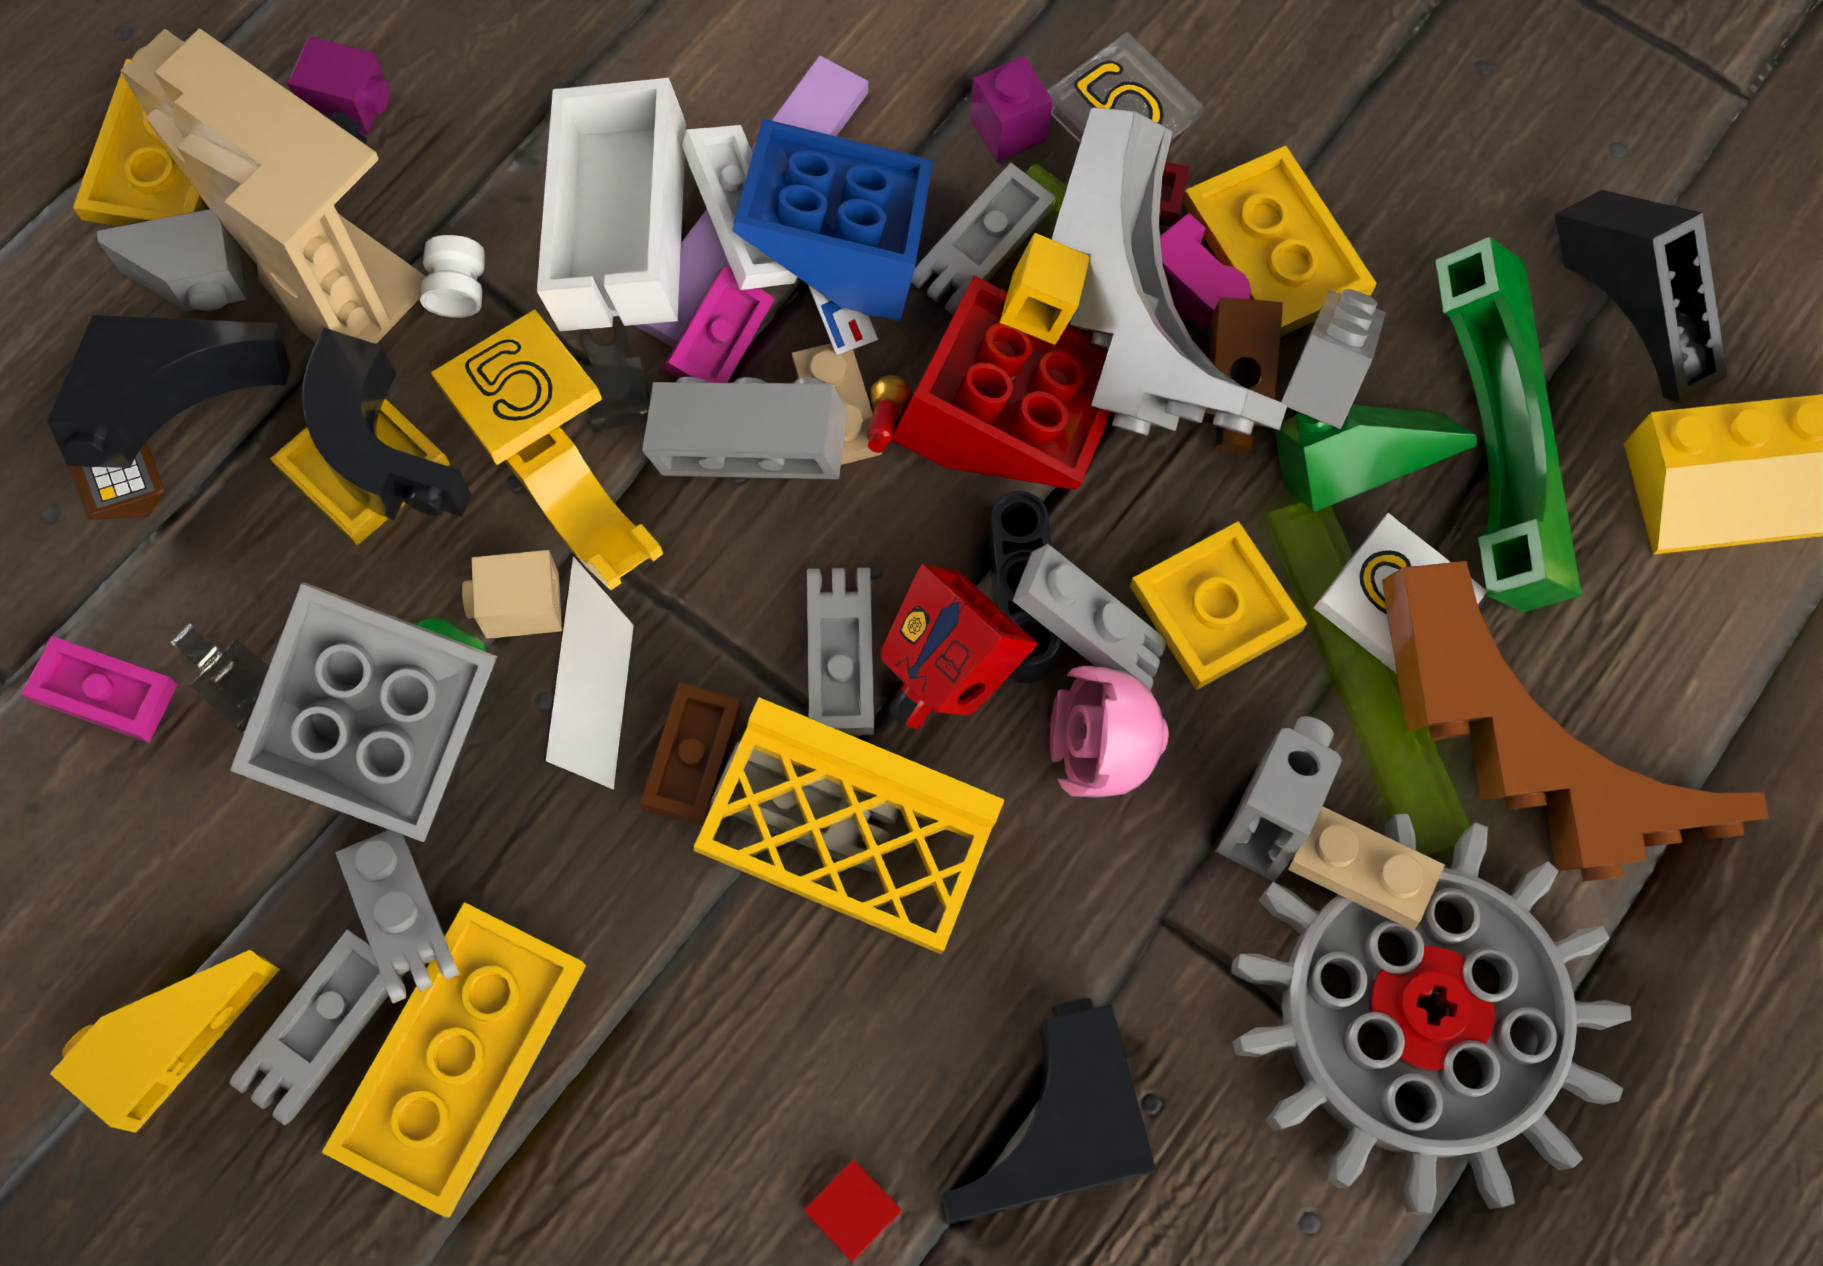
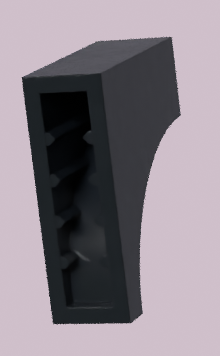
M1600 190L1555 214L1564 267L1583 275L1599 286L1626 314L1650 354L1658 375L1663 398L1682 403L1727 378L1702 212Z
M92 315L47 420L67 466L131 468L135 457L146 441L163 424L190 406L213 396L237 389L264 385H286L291 366L278 323Z
M1082 998L1052 1007L1054 1018L1044 1020L1039 1029L1043 1048V1078L1039 1101L1033 1118L1015 1149L998 1166L978 1180L942 1194L941 1201L947 1225L1147 1176L1156 1171L1112 1004L1094 1008L1091 998Z

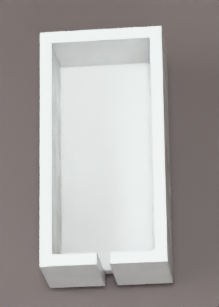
M669 78L553 89L537 293L559 331L612 327L613 316H619L624 326L678 321L685 153L681 144L686 133V121Z

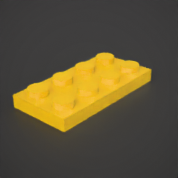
M465 902L445 935L459 975L446 980L439 971L436 959L429 963L427 971L433 986L421 992L416 986L322 1151L323 1154L447 1218H450L586 968L583 961Z

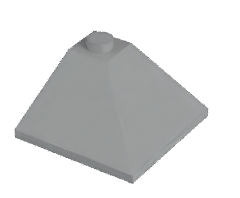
M303 582L300 585L230 771L424 842L498 656Z

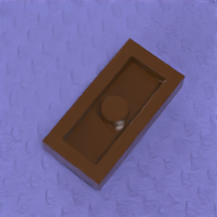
M679 682L640 801L642 810L700 826L704 825L711 809V800L718 787L743 707L740 698Z

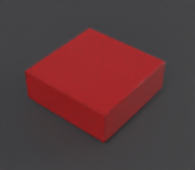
M853 1159L803 1211L853 1263L902 1212V1209Z

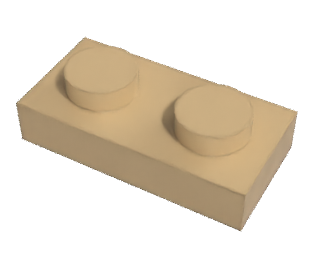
M832 343L793 352L792 364L797 379L815 378L827 384H833L848 411L841 465L882 455V452L876 453L868 448L869 440L867 433L873 412L854 350L836 355Z
M1322 806L1309 837L1295 854L1288 870L1414 931L1423 917L1445 864Z

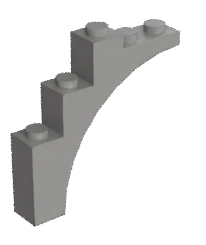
M1091 107L1051 239L1090 255L1079 305L1072 316L1070 325L1092 333L1090 344L1108 350L1091 406L1115 414L1113 426L1146 436L1151 425L1176 431L1179 418L1202 423L1205 412L1215 415L1214 425L1242 434L1250 435L1254 424L1280 430L1287 405L1246 389L1219 371L1192 341L1174 307L1162 264L1159 231L1162 176L1173 131L1136 111Z

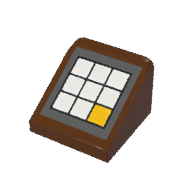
M147 443L142 446L131 468L69 466L88 520L149 517L164 495V487Z

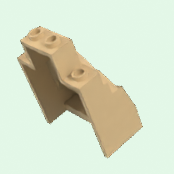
M200 28L185 42L164 29L147 46L139 49L132 60L120 70L147 114L145 118L156 136L207 206L219 217L223 226L257 264L258 281L296 324L299 331L314 342H317L323 328H327L377 344L420 299L421 283L426 276L342 217L334 207V204L379 160L374 150Z

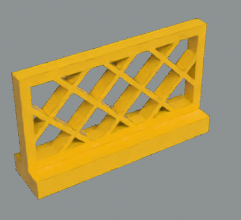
M758 697L749 717L747 729L696 840L694 851L942 954L991 829L997 821L1004 799ZM753 749L779 759L788 781L753 794L744 772ZM793 766L810 773L797 777ZM822 779L839 784L849 807L815 820L802 787ZM739 783L745 798L730 803ZM793 791L806 824L771 837L758 804ZM854 791L868 796L870 799L859 803ZM884 804L901 810L910 833L877 846L863 813ZM748 808L762 839L761 842L741 850L733 849L713 840L723 818ZM854 817L867 850L833 863L820 830ZM915 817L932 824L920 829ZM943 830H949L972 840L962 863L939 872L924 838ZM811 834L824 867L801 877L786 871L776 847ZM914 842L929 876L895 889L881 855ZM767 851L772 865L752 856ZM872 859L886 894L862 903L847 896L838 873ZM958 875L949 896L943 881ZM828 877L833 890L814 882ZM933 885L944 910L936 932L934 933L910 923L900 898ZM890 903L895 916L881 911L877 907Z

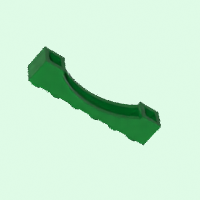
M1488 237L1435 261L1443 313L1450 317L1465 355L1478 401L1485 436L1489 471V515L1486 535L1480 536L1478 539L1487 596L1521 612H1527L1582 596L1525 262L1493 238Z

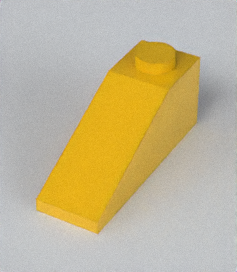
M248 950L102 1016L95 1024L85 1026L67 1042L62 1051V1061L50 1074L110 1127L136 1133L280 969L261 955Z

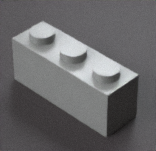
M1343 289L1342 294L1329 290L1281 403L1286 404L1288 408L1341 429L1373 360L1386 312L1376 309L1378 303L1373 298L1351 289Z
M681 377L676 382H653L642 451L662 476L839 479L848 411L835 386L815 378H800L794 381V384L767 383L761 379L751 377L739 378L734 383H709L696 377Z

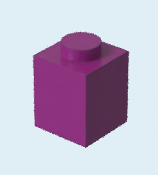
M312 36L308 37L287 82L291 93L315 110L324 112L331 118L337 110H340L361 124L359 132L364 134L369 133L376 115L382 114L385 111L390 94L389 83L383 75L375 53Z
M1022 56L973 78L970 120L996 162H999L1047 140L1053 99L1026 57Z

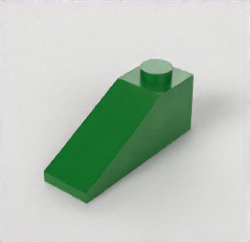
M1360 405L1351 406L1341 429L1300 412H1297L1296 416L1282 421L1280 430L1274 429L1284 488L1313 512L1477 446L1476 434L1443 413Z

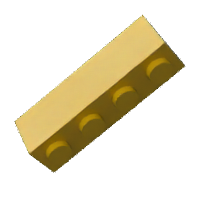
M1823 394L1651 412L1624 442L1625 452L1653 555L1823 536Z

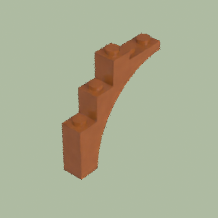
M1466 561L1403 567L1382 580L1406 731L1429 729L1430 740L1470 735L1481 801L1504 798L1506 810L1545 806L1555 868L1559 871L1581 869L1582 881L1624 877L1622 863L1647 861L1645 847L1682 843L1680 832L1682 829L1701 827L1703 840L1745 835L1743 822L1769 819L1764 792L1712 793L1664 784L1616 765L1572 737L1531 698L1502 658L1479 611Z

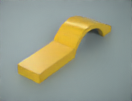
M557 427L504 460L506 465L529 491L536 504L570 550L610 590L621 584L619 578L646 559L650 558L654 561L663 555L661 546L642 524L634 525L615 505L583 460L575 444L560 427Z

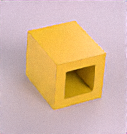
M1034 233L1013 272L1000 323L1055 345L1078 308L1090 255Z

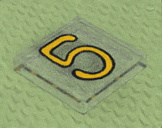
M1128 32L1047 89L1053 99L1051 115L1079 143H1081L1091 107L1136 111L1173 131L1171 140L1199 120L1204 108Z

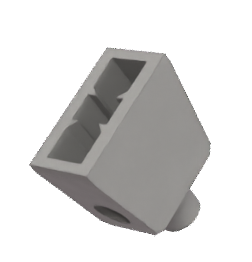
M1304 716L1298 718L1293 730L1290 728L1280 729L1258 764L1215 852L1275 882L1309 837L1342 761L1338 752L1328 748L1334 734L1326 723L1313 717Z

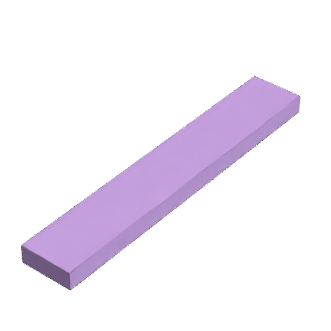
M819 56L772 121L837 136L868 94V81ZM755 144L751 148L752 153L754 152ZM707 209L681 243L678 321L634 325L671 347H674L716 273L724 265L730 267Z

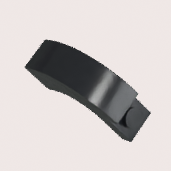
M323 328L313 348L304 375L302 390L303 411L310 436L337 480L353 498L365 507L392 520H395L403 501L411 508L427 515L438 516L441 511L462 517L472 495L458 469L396 450L384 444L377 437L378 414L396 376L383 347L366 340Z

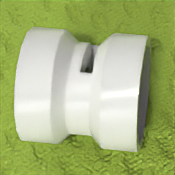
M441 235L428 240L424 247L423 264L429 276L425 277L421 283L420 302L422 306L429 312L450 318H463L478 313L482 306L483 290L477 282V277L482 275L484 271V248L474 240L457 235Z

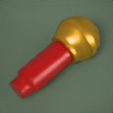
M887 375L880 377L870 390V399L874 413L867 438L869 440L868 448L876 453L883 452L891 442L897 418L906 410L912 398L911 388L899 376Z

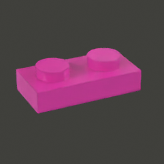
M724 265L713 278L663 364L662 369L678 379L681 377H696L709 383H728L775 298L761 288L740 290L732 269Z
M51 636L21 694L36 704L149 743L178 684L168 676Z

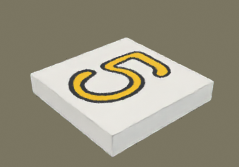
M1387 513L1364 540L1314 606V609L1397 674L1382 580L1403 567L1450 563V561ZM1471 578L1476 600L1479 604L1487 591Z

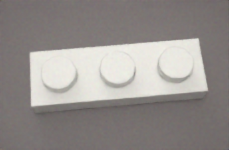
M742 126L687 129L681 146L739 289L746 290L795 283L796 275L732 231L753 155Z

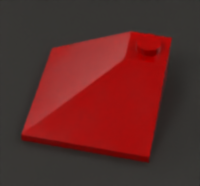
M974 275L891 440L944 468L1078 490L1110 416V412L1091 406L1108 350L1091 345V336L1068 324L1054 345L1000 323L1008 292Z

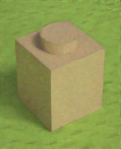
M549 550L472 557V580L463 581L462 585L463 605L466 617L468 619L475 618L486 639L562 631L559 572Z

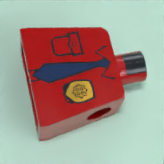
M922 564L912 581L881 649L882 661L904 682L888 706V710L901 723L915 729L921 728L932 710L939 713L968 716L978 710L1033 651L1038 643L962 573Z

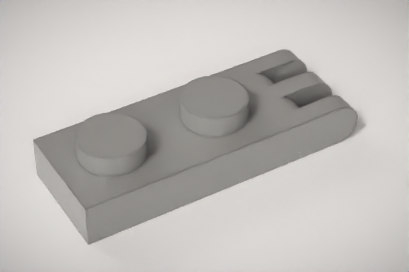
M1010 162L914 268L911 283L917 288H921L934 273L939 275L929 287L927 296L935 302H939L952 287L957 289L945 306V309L954 315L973 276L975 275L989 282L1055 208L1056 196Z
M1049 544L1032 552L1013 602L1094 666L1124 671L1148 686L1151 691L1153 685L1152 677L1157 673L1160 664L1158 657H1161L1164 653L1166 639Z
M832 568L833 592H820L822 588L820 569H807L809 718L848 735H874L870 568H857L855 582L858 591L845 592V568Z
M737 742L733 750V753L721 777L718 787L714 793V796L711 800V807L726 776V773L730 767V764L734 758V755L738 749V746L740 744L739 742ZM753 749L744 769L753 794L788 781L779 759ZM793 766L797 777L810 773ZM822 779L802 787L815 820L849 807L843 791L837 783ZM739 783L730 803L745 798ZM793 791L758 804L770 832L779 835L806 824ZM854 791L859 803L870 799V797ZM884 804L863 814L867 822L869 817L883 823L894 825L900 810ZM749 808L731 815L756 825ZM854 817L820 830L831 857L843 860L866 851L858 847L859 842L864 841ZM868 823L877 846L888 842L890 834L887 831ZM811 834L793 840L817 850ZM872 859L856 865V867L863 870L876 872Z
M387 830L335 852L384 985L393 1004L407 998L404 983L399 977L403 973L411 971L420 992L433 986L425 966L428 962L436 959L439 971L446 980L459 975L403 834Z
M347 929L230 1080L232 1087L240 1093H244L255 1083L262 1072L266 1074V1077L251 1097V1101L262 1109L267 1108L280 1092L286 1089L288 1092L272 1114L283 1125H287L295 1118L389 995L370 945ZM405 973L399 975V977L402 978Z

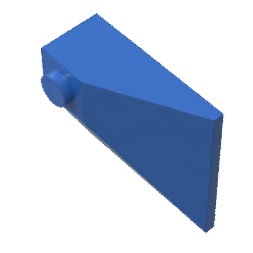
M763 119L732 231L840 307L858 311L871 317H883L900 321L916 264L933 160Z

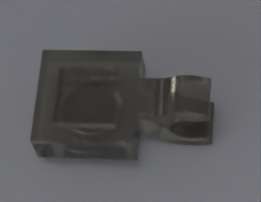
M189 624L171 641L183 655L203 671L189 686L243 733L248 725L269 666L238 639L221 652L196 628Z

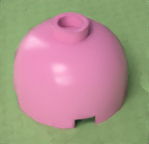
M1081 666L1073 668L1067 676L1076 677V680L1073 682L1070 690H1058L1050 721L1052 762H1060L1064 758L1065 772L1068 779L1057 778L1063 790L1074 797H1103L1126 794L1139 787L1156 767L1161 754L1165 751L1168 744L1169 732L1167 723L1162 717L1161 709L1149 687L1128 673L1108 667Z

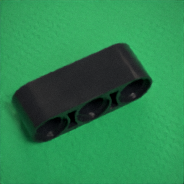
M1025 491L1006 493L997 500L992 510L988 550L993 603L1045 648V652L1039 656H1027L1009 675V678L1019 683L1031 684L1041 681L1051 672L1059 650L1060 638L1014 603L1015 593L1008 586V583L1022 578L1032 552L1046 544L1052 547L1046 507L1037 496ZM1013 521L1022 522L1029 526L1032 533L1022 537L1013 536L1007 533L1002 526Z

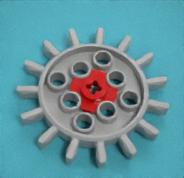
M1395 814L1385 823V836L1416 851L1415 832L1409 814ZM1473 823L1464 830L1455 844L1451 869L1443 868L1423 917L1414 931L1339 894L1320 911L1314 910L1291 890L1273 882L1258 901L1274 917L1285 922L1300 934L1289 962L1278 961L1262 954H1239L1233 960L1231 974L1245 981L1267 984L1283 990L1282 1013L1284 1025L1256 1027L1232 1042L1235 1055L1260 1057L1272 1051L1290 1050L1294 1063L1305 1082L1304 1087L1296 1094L1279 1101L1266 1118L1268 1125L1273 1131L1297 1125L1313 1109L1321 1104L1332 1117L1349 1130L1344 1144L1332 1159L1327 1179L1329 1183L1339 1189L1349 1187L1363 1172L1368 1154L1373 1145L1406 1155L1407 1166L1403 1192L1406 1213L1422 1215L1432 1213L1437 1194V1158H1450L1466 1155L1478 1191L1489 1209L1514 1204L1511 1182L1501 1163L1497 1146L1522 1133L1532 1143L1542 1158L1558 1170L1574 1168L1583 1158L1570 1139L1547 1118L1544 1112L1554 1101L1561 1087L1587 1102L1602 1105L1618 1102L1623 1091L1621 1086L1603 1074L1583 1068L1572 1061L1577 1027L1602 1030L1631 1020V1011L1628 1005L1608 1000L1595 1002L1575 1001L1569 974L1564 965L1567 961L1586 957L1596 951L1609 939L1603 926L1578 929L1559 942H1553L1541 924L1529 911L1535 902L1550 890L1559 870L1551 863L1546 862L1522 876L1510 895L1478 878L1480 863L1487 848L1488 832L1487 826ZM1437 902H1447L1458 909L1463 921L1462 930L1459 934L1448 933L1437 924L1434 916V908ZM1381 933L1394 934L1404 942L1407 948V960L1404 966L1391 965L1381 957L1378 950V939ZM1475 960H1484L1497 970L1500 985L1496 994L1486 993L1475 984L1472 977V966ZM1324 965H1337L1347 972L1352 985L1347 999L1332 997L1325 991L1320 979L1321 970ZM1421 998H1429L1428 1009L1438 1013L1436 1021L1428 1023L1427 1011L1417 1007V1001ZM1515 1019L1527 1022L1535 1030L1538 1044L1533 1055L1524 1054L1514 1046L1510 1037V1028ZM1362 1024L1374 1025L1385 1034L1388 1041V1051L1383 1060L1371 1059L1361 1051L1357 1036ZM1459 1051L1472 1055L1480 1064L1482 1078L1476 1089L1462 1085L1454 1074L1453 1061ZM1402 1084L1416 1088L1424 1098L1425 1113L1418 1123H1413L1403 1118L1396 1108L1395 1095Z

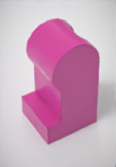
M1188 213L1160 236L1162 264L1174 307L1204 331L1220 297L1249 299L1251 288L1249 280L1241 271L1235 267L1222 265L1201 245L1206 228Z

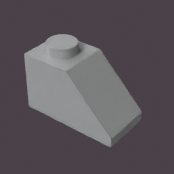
M211 209L97 231L98 243L122 274L186 312L193 310L213 311L224 307L228 303L246 300L238 242Z

